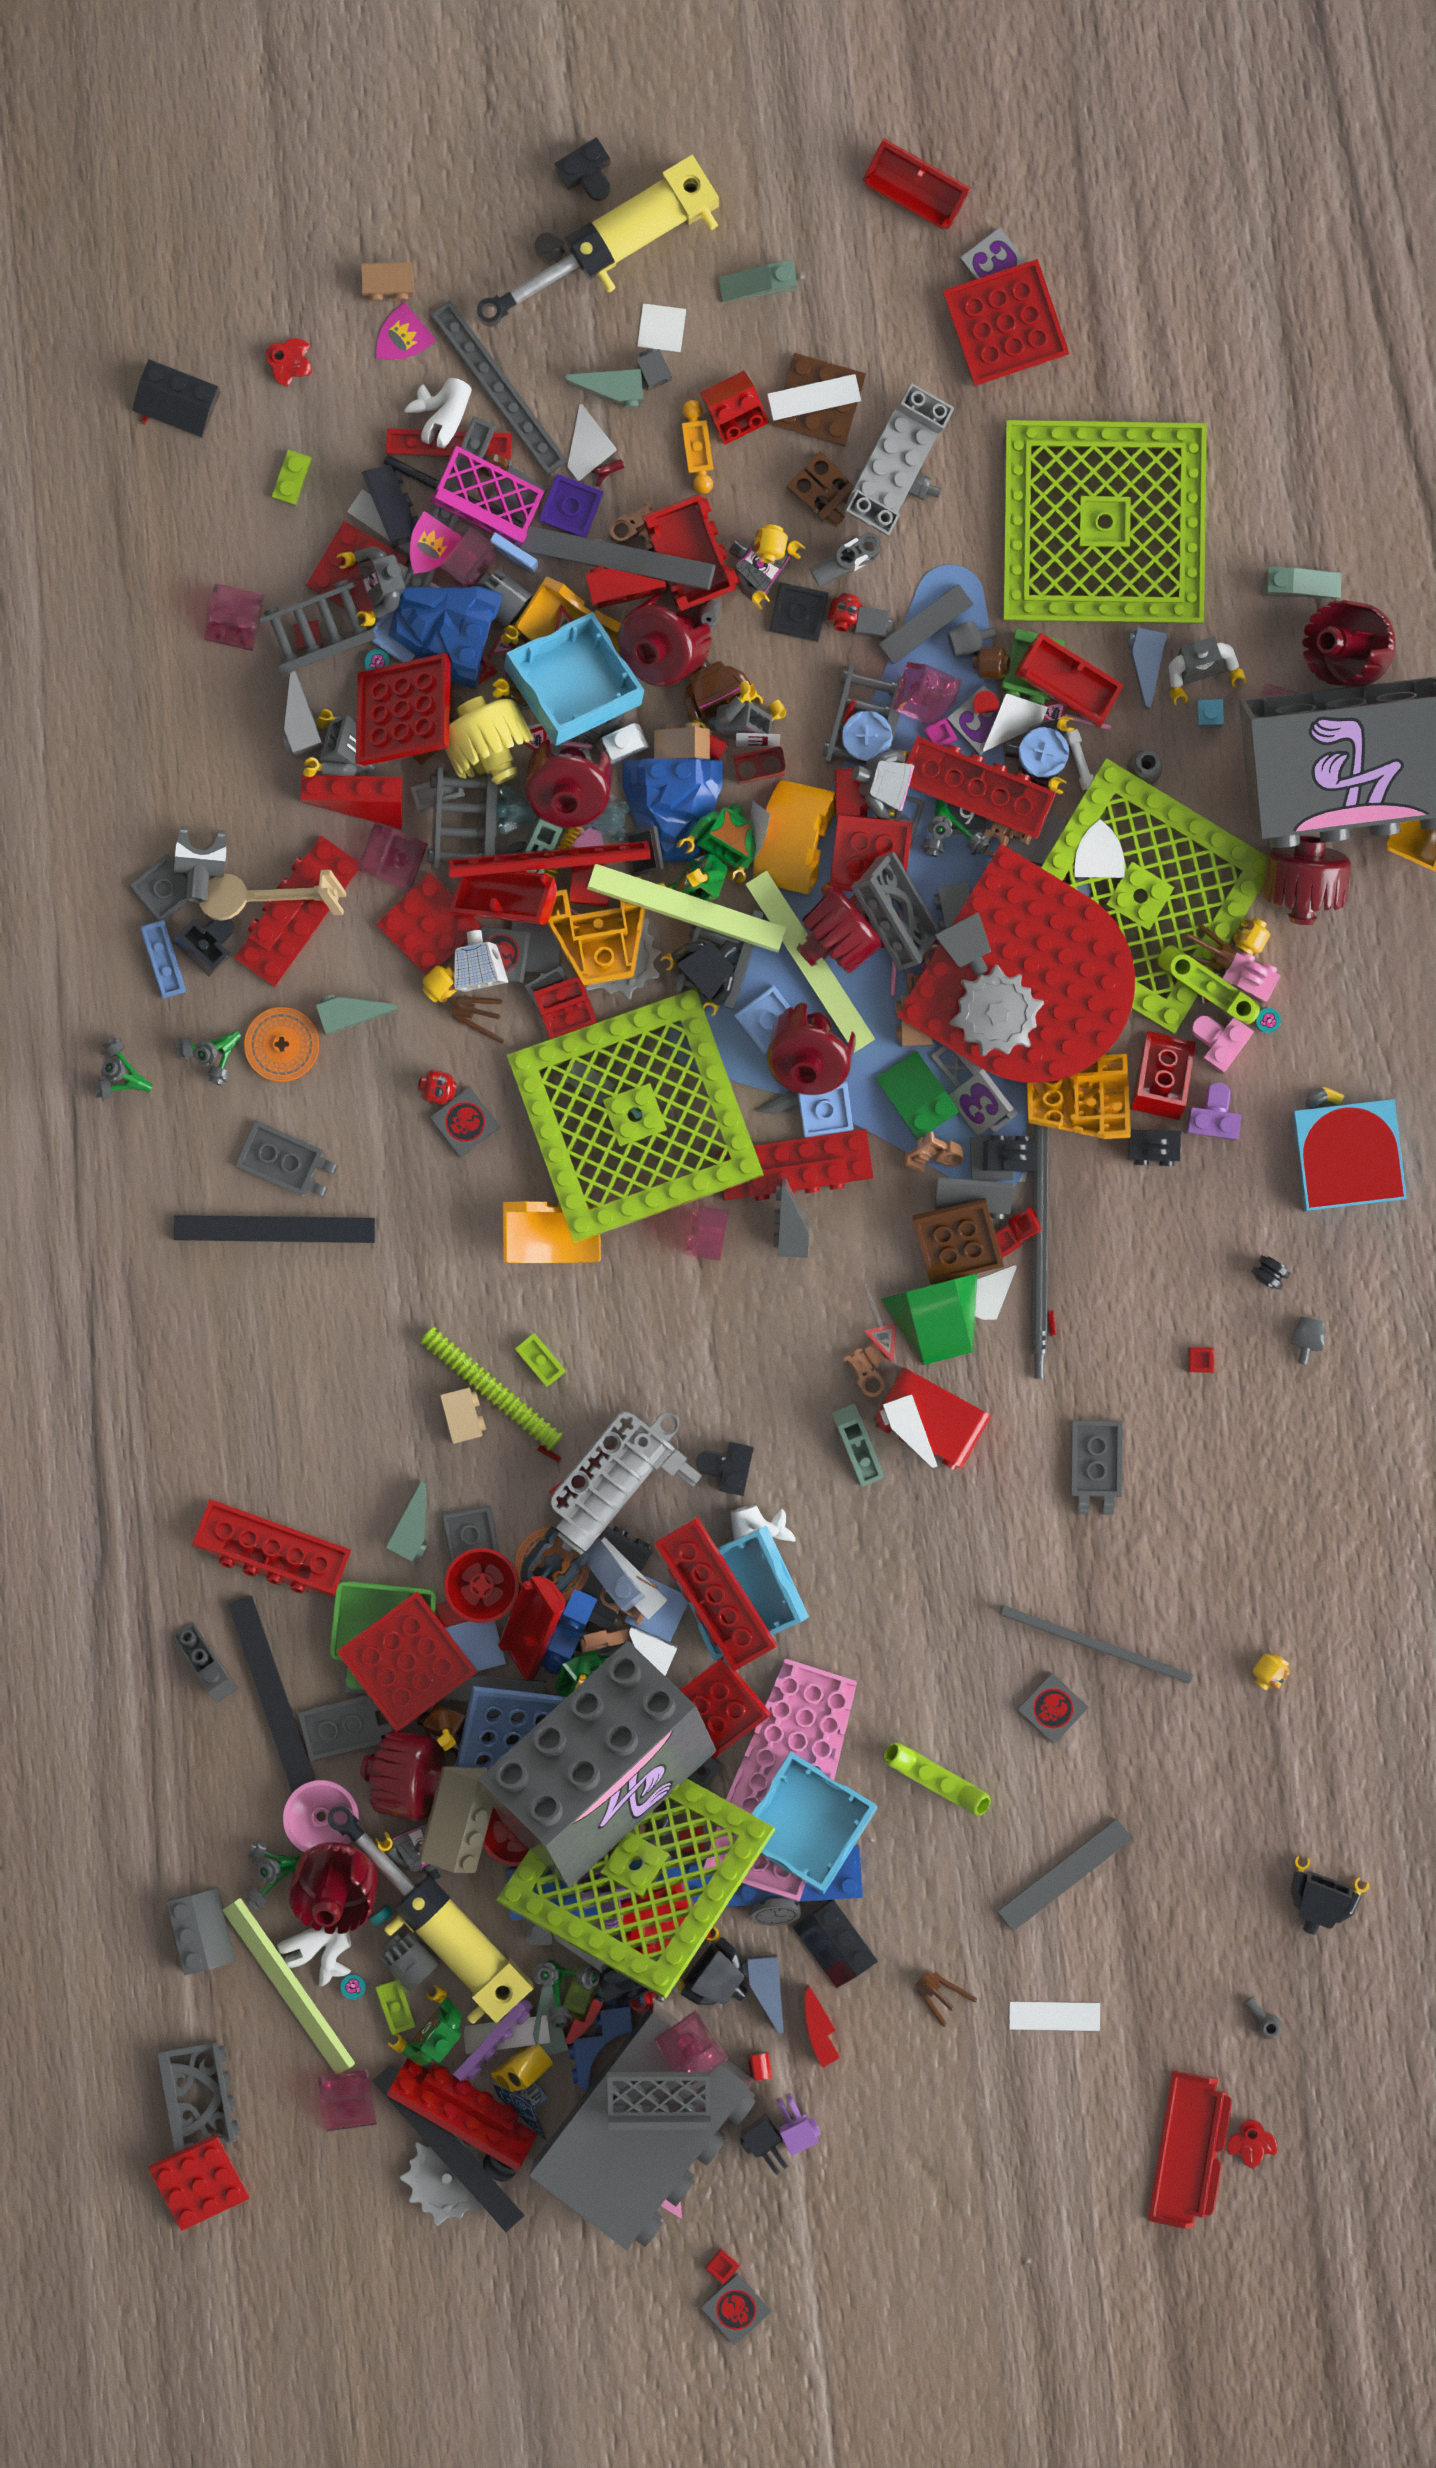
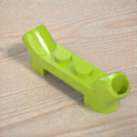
M1173 945L1166 947L1161 952L1158 958L1159 967L1241 1023L1250 1024L1258 1017L1260 1012L1258 1003Z
M893 1742L886 1748L883 1760L888 1766L976 1817L982 1816L988 1810L991 1802L990 1796L972 1783L899 1742Z

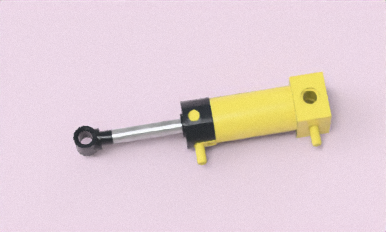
M693 154L662 173L663 179L595 221L587 223L564 237L569 247L570 255L503 296L498 297L496 295L492 298L482 299L477 306L479 321L487 327L496 326L504 316L508 315L507 310L578 267L589 280L598 277L606 292L609 293L615 289V286L606 272L615 267L616 263L674 227L684 221H687L690 225L702 217L709 230L715 229L718 224L710 212L719 207V197ZM688 187H693L696 189V191L689 193L685 191V189ZM494 307L497 313L494 317L487 318L483 315L484 309Z
M342 1803L334 1805L328 1814L330 1827L338 1831L342 1836L346 1834L403 1894L401 1901L393 1909L398 1916L384 1928V1931L391 1936L405 1923L413 1933L416 1932L472 1992V1998L479 2005L467 2016V2019L472 2024L485 2013L495 2023L500 2021L533 1990V1981L510 1957L506 1959L430 1875L414 1885L357 1824L359 1820L353 1814L352 1809ZM337 1811H343L347 1814L348 1820L340 1824L334 1820L333 1815ZM503 1985L508 1987L509 1991L506 1994H500L496 1990L497 1987Z

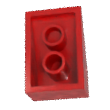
M604 566L592 568L590 573L586 574L593 610L666 593L665 581L615 569H605Z
M1147 1031L1134 1086L1132 1110L1180 1120L1186 1107L1196 1042Z

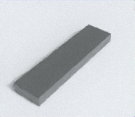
M958 584L879 643V646L894 665L973 606L974 603Z

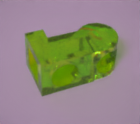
M579 1964L576 1971L584 1965ZM574 1976L562 2007H567L571 2011L584 2015L593 1987L589 1990L584 1989L583 1986L578 1984L577 1977Z

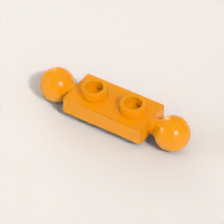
M689 400L682 409L683 415L689 419L688 423H682L689 474H697L693 481L695 491L700 494H706L713 487V481L706 472L714 471L707 420L699 421V417L702 414V406L698 401Z

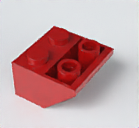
M745 371L700 392L705 407L724 445L769 424L756 389Z

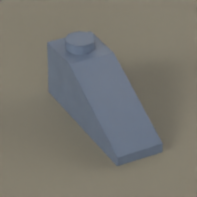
M1138 627L1136 633L1130 634L1128 647L1132 648L1131 658L1144 709L1149 710L1153 700L1167 634Z
M600 1538L596 1539L587 1551H584L590 1557L587 1565L621 1610L627 1612L645 1597Z
M777 1955L747 1957L748 1963L743 1964L744 1979H749L750 1987L777 2032L784 2033Z

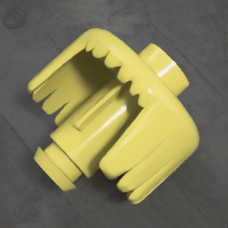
M479 696L457 707L456 712L459 718L449 724V748H445L457 775L464 779L467 778L466 774L469 777H474V768L478 774L485 772L492 774L493 778L491 781L496 785L514 778L517 775V767L512 765L514 759L509 750L510 747L514 746L512 737L518 745L523 744V738L526 742H530V740L533 742L534 740L516 702L511 699H501L486 704L483 696Z

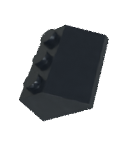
M148 359L139 381L132 411L203 438L221 392L217 385Z
M387 465L363 471L362 475L393 549L410 542L412 532L419 518L417 515L414 517L411 515L409 508L413 504L408 492L403 494L399 486L404 483L399 470L393 471L392 466Z
M835 1899L827 1901L793 1926V1929L836 1988L856 1978L878 1962L874 1953Z

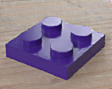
M557 474L539 522L570 534L587 538L604 491Z

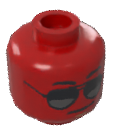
M841 593L840 596H836L831 602L828 620L837 631L847 632L848 630L855 629L859 607H863V605L859 602L857 596Z
M431 1069L425 1076L420 1077L418 1090L421 1091L423 1100L444 1105L448 1100L452 1101L456 1090V1081H453V1077L449 1073Z

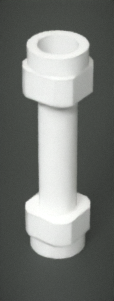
M1078 729L1073 732L1064 733V737L1068 746L1071 747L1081 777L1078 780L1082 791H1085L1092 782L1094 775H1090L1080 745L1082 739Z

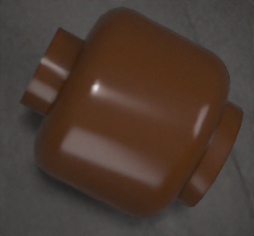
M985 646L980 649L979 654H974L973 669H977L980 678L1001 680L1005 674H1009L1011 658L1004 648Z

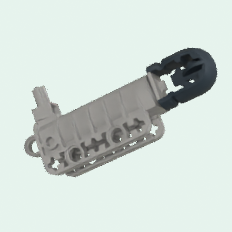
M628 1411L620 1412L552 1494V1508L562 1516V1519L558 1522L556 1528L550 1527L545 1533V1540H540L525 1558L520 1572L522 1584L525 1581H529L533 1576H541L553 1582L554 1578L552 1575L556 1570L562 1571L561 1564L564 1559L556 1553L552 1556H545L546 1563L542 1568L537 1566L533 1572L531 1571L535 1563L540 1564L542 1562L541 1555L547 1548L553 1546L554 1539L559 1536L563 1540L562 1547L566 1551L576 1550L580 1553L576 1559H572L570 1562L571 1566L564 1574L559 1573L556 1576L557 1582L555 1585L560 1592L565 1590L579 1573V1567L584 1566L590 1559L584 1551L589 1549L654 1468L658 1469L661 1466L672 1476L676 1473L692 1487L699 1481L702 1475L685 1462L687 1458L668 1443L679 1428V1422L675 1415L664 1413L657 1418L651 1427H648ZM631 1417L630 1423L632 1427L630 1429L625 1427L621 1431L625 1435L623 1439L616 1432L611 1431L613 1427L617 1430L620 1429L622 1426L620 1420L622 1418L628 1419ZM665 1417H670L675 1422L674 1429L669 1432L663 1431L660 1427V1422ZM607 1436L616 1437L617 1445L615 1448L606 1449L604 1447L603 1441ZM599 1446L609 1456L606 1459L603 1455L599 1458L600 1466L598 1468L593 1466L589 1470L593 1474L589 1478L580 1468L581 1466H584L585 1469L589 1467L590 1462L588 1459L598 1456L599 1451L595 1449ZM576 1475H581L585 1478V1484L581 1488H575L571 1485V1480ZM567 1485L577 1495L573 1497L570 1494L566 1499L568 1505L558 1507L556 1498L558 1496L562 1498L566 1495L567 1490L563 1488Z

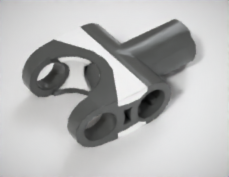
M865 533L841 546L835 554L810 567L811 575L819 588L843 574L856 571L877 558L881 544L879 537L873 533ZM871 543L875 546V549L867 551L862 545ZM844 558H850V561H844Z
M181 826L175 849L173 872L187 873L186 901L195 903L207 902L210 876L224 877L226 858L225 831L217 830V838H215L214 844L208 849L200 850L190 843L189 835H187L188 827Z

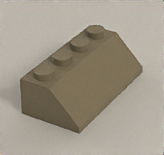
M442 1767L418 1858L420 1861L453 1873H476L493 1809L490 1799L478 1780L488 1771L486 1768Z

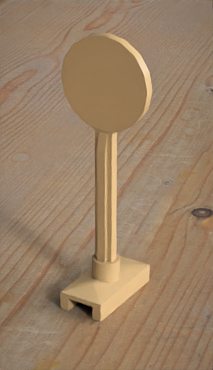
M321 870L319 886H314V888L247 891L245 884L240 878L235 875L224 874V877L215 876L209 880L207 902L200 903V907L206 916L213 920L222 921L231 919L239 914L246 902L314 899L315 901H324L333 915H344V910L338 903V898L346 897V891L331 870Z

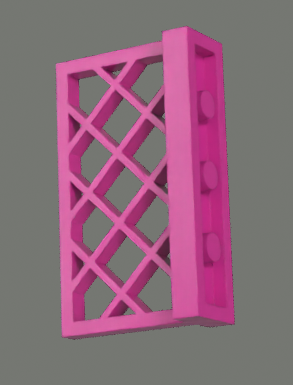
M455 446L436 490L432 493L428 502L492 535L497 533L515 546H519L526 539V532L544 491ZM458 454L467 459L470 468L458 472L455 464ZM481 467L488 469L492 480L480 483L476 469ZM471 471L476 485L464 488L460 475ZM455 477L460 490L452 493L443 487L447 479ZM504 478L511 481L514 491L502 494L498 481ZM493 483L498 496L486 500L482 486ZM477 488L482 502L473 504L469 501L466 491ZM528 490L536 494L532 504L524 506L520 492ZM515 494L520 508L508 511L504 497ZM499 499L504 513L495 515L491 513L488 503ZM518 511L522 512L525 520L522 528L513 524L510 514Z

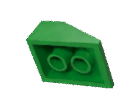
M917 1051L875 1078L916 1140L924 1137L927 1133L959 1113V1110Z

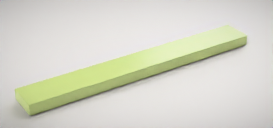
M598 864L594 866L587 889L777 953L786 927Z
M767 870L746 883L745 885L769 922L786 927L782 940L783 944L847 1043L849 1042L851 1032H854L856 1036L854 1053L875 1040L825 960L821 958L817 961L818 965L811 967L797 951L798 944L802 945L806 942L805 937L808 934Z
M239 1898L224 1908L222 1911L335 2074L339 2075L355 2064L354 2060L242 1899Z

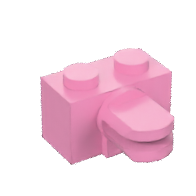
M1241 951L1240 954L1236 953L1228 970H1225L1222 979L1239 991L1265 1004L1281 975L1276 973L1277 968L1267 963L1260 965L1254 962L1255 957L1244 951Z
M1209 1016L1197 1018L1192 1025L1193 1035L1210 1047L1202 1060L1221 1074L1225 1073L1254 1033V1031L1234 1017L1228 1022L1226 1027H1223Z

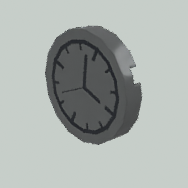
M769 1898L765 1900V1904L761 1905L760 1902H756L751 1906L750 1910L751 1920L754 1923L767 1926L789 1924L799 1919L801 1915L800 1905L798 1903L795 1904L793 1900L788 1898Z

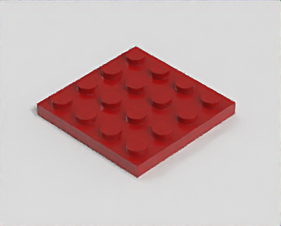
M1038 259L943 290V295L974 387L1070 354Z
M447 653L358 672L356 764L367 766L449 748L451 660Z
M418 1591L336 1651L396 1732L478 1672Z

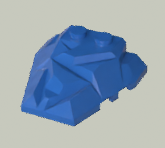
M448 586L447 588L405 587L400 595L399 605L394 611L388 636L420 659L447 653L451 660L450 681L477 689L483 668L480 662L491 621L497 617L503 594L481 586H471L468 588H456V586Z
M642 759L623 761L622 786L636 828L643 827L644 829L657 826L663 862H690L698 858L702 847L697 845V839L694 841V849L690 853H684L689 847L686 841L683 842L680 848H677V842L680 839L689 837V831L701 817L715 811L716 802L723 788V761L701 759Z

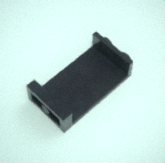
M616 1525L613 1529L608 1527L603 1538L605 1537L641 1573L652 1553L648 1549L650 1544L639 1538L635 1541L626 1537L628 1532ZM590 1569L588 1580L581 1589V1592L596 1598L597 1602L588 1621L609 1631L618 1614L607 1609L602 1604L600 1593L604 1587ZM607 1592L605 1594V1601L610 1604L616 1603Z

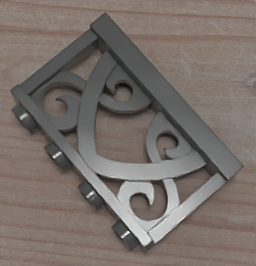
M890 852L876 857L868 870L858 881L852 884L851 888L899 971L921 963L923 955L936 940L935 934L939 933L940 930L895 852ZM890 897L895 899L901 909L904 922L900 920L893 908Z
M217 2040L160 2050L157 2054L175 2153L202 2141L186 2142L185 2137L201 2129L206 2138L213 2136L208 2132L205 2124L209 2122L211 2127L218 2129L215 2125L217 2119H222L225 2123V2131L218 2135L222 2144L235 2142L236 2136L240 2135L238 2120L233 2121L232 2111L235 2110V2101L233 2095L229 2096L227 2086L231 2085L229 2070L225 2071L223 2061L227 2060L225 2046H220V2042ZM202 2052L211 2054L214 2059L213 2066L207 2068L204 2064L206 2059H204L200 2063L199 2069L194 2067L196 2057ZM192 2053L189 2065L172 2062L171 2057ZM216 2071L218 2075L219 2084L216 2080H214L211 2077V2075H213ZM185 2074L189 2075L187 2085L185 2087L178 2086L177 2079L183 2078L185 2081ZM194 2077L202 2081L214 2092L210 2105L202 2115L193 2105L179 2102L178 2097L184 2095L191 2088ZM221 2100L223 2103L224 2112L216 2111L221 2103ZM190 2110L196 2117V2121L193 2122L192 2116L189 2120H185L183 2112Z

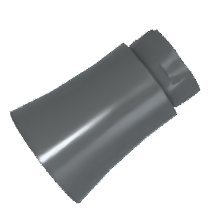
M1153 750L1138 751L1130 757L1127 771L1148 784H1152L1160 777L1162 772L1160 756ZM1148 761L1151 765L1150 769H1144L1141 766L1142 762Z

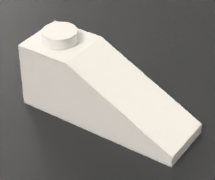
M912 1394L883 1404L884 1410H881L880 1414L884 1425L890 1424L891 1429L932 1468L937 1467Z

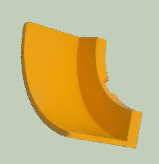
M546 576L516 622L515 627L530 641L554 633L561 604L574 621L592 611L584 606L585 601L574 594L565 584ZM596 610L594 615L610 637L614 649L621 657L618 647V632L621 623ZM562 613L558 630L561 628L562 622H564L565 619L568 621V623H570V621L564 613Z
M781 780L773 791L766 807V811L770 813V819L762 848L754 859L753 879L767 870L778 888L809 895L819 881L821 850H818L817 847L820 836H826L829 825L836 814V792Z
M1420 820L1400 822L1401 831L1389 835L1385 849L1436 872V829H1422Z
M503 1202V1259L505 1263H589L601 1260L600 1234L574 1243L559 1202L558 1207H553V1203ZM587 1203L589 1210L596 1208L595 1206Z

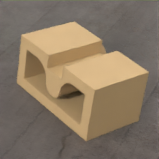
M471 1387L440 1395L453 1444L483 1436L482 1431L486 1430L483 1415H477L476 1407L480 1406L476 1391L472 1392Z

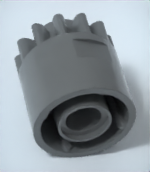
M496 569L491 575L487 572L476 585L503 594L495 620L505 628L513 625L533 598L529 591L500 569Z
M409 1931L405 1936L397 1933L382 1947L386 1953L379 1959L407 1992L417 1986L440 1964L412 1931Z

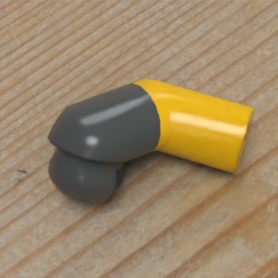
M1321 1087L1309 1093L1306 1104L1311 1109L1318 1108L1319 1104L1326 1101L1340 1106L1344 1094L1327 1087Z

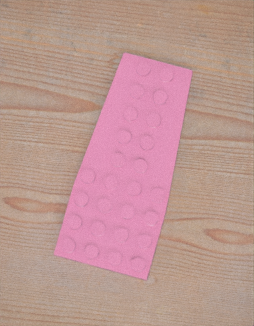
M785 1659L765 1705L771 1712V1715L756 1727L726 1800L752 1814L756 1806L767 1795L772 1780L790 1752L817 1767L834 1781L857 1682ZM717 1827L716 1831L723 1830L719 1827ZM732 1835V1836H733L734 1843H735V1841L737 1840V1837H735L734 1835ZM728 1836L715 1839L717 1848L730 1845ZM727 1854L719 1855L720 1864ZM762 1855L758 1856L742 1881V1884L800 1902L805 1887V1882ZM715 1857L706 1859L704 1869L716 1866Z

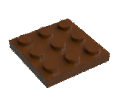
M794 353L783 390L855 374L859 393L861 394L866 373ZM858 402L774 420L773 426L845 447Z
M986 1198L912 1216L931 1285L1004 1267Z

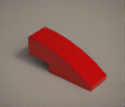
M808 1985L805 1987L804 2000L806 2024L814 2052L822 2068L840 2058L828 2035L836 2030L812 1988Z

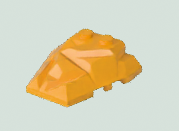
M1127 1054L1104 1055L1085 1070L1067 1078L1043 1083H1027L1029 1123L1103 1139L1130 1138Z

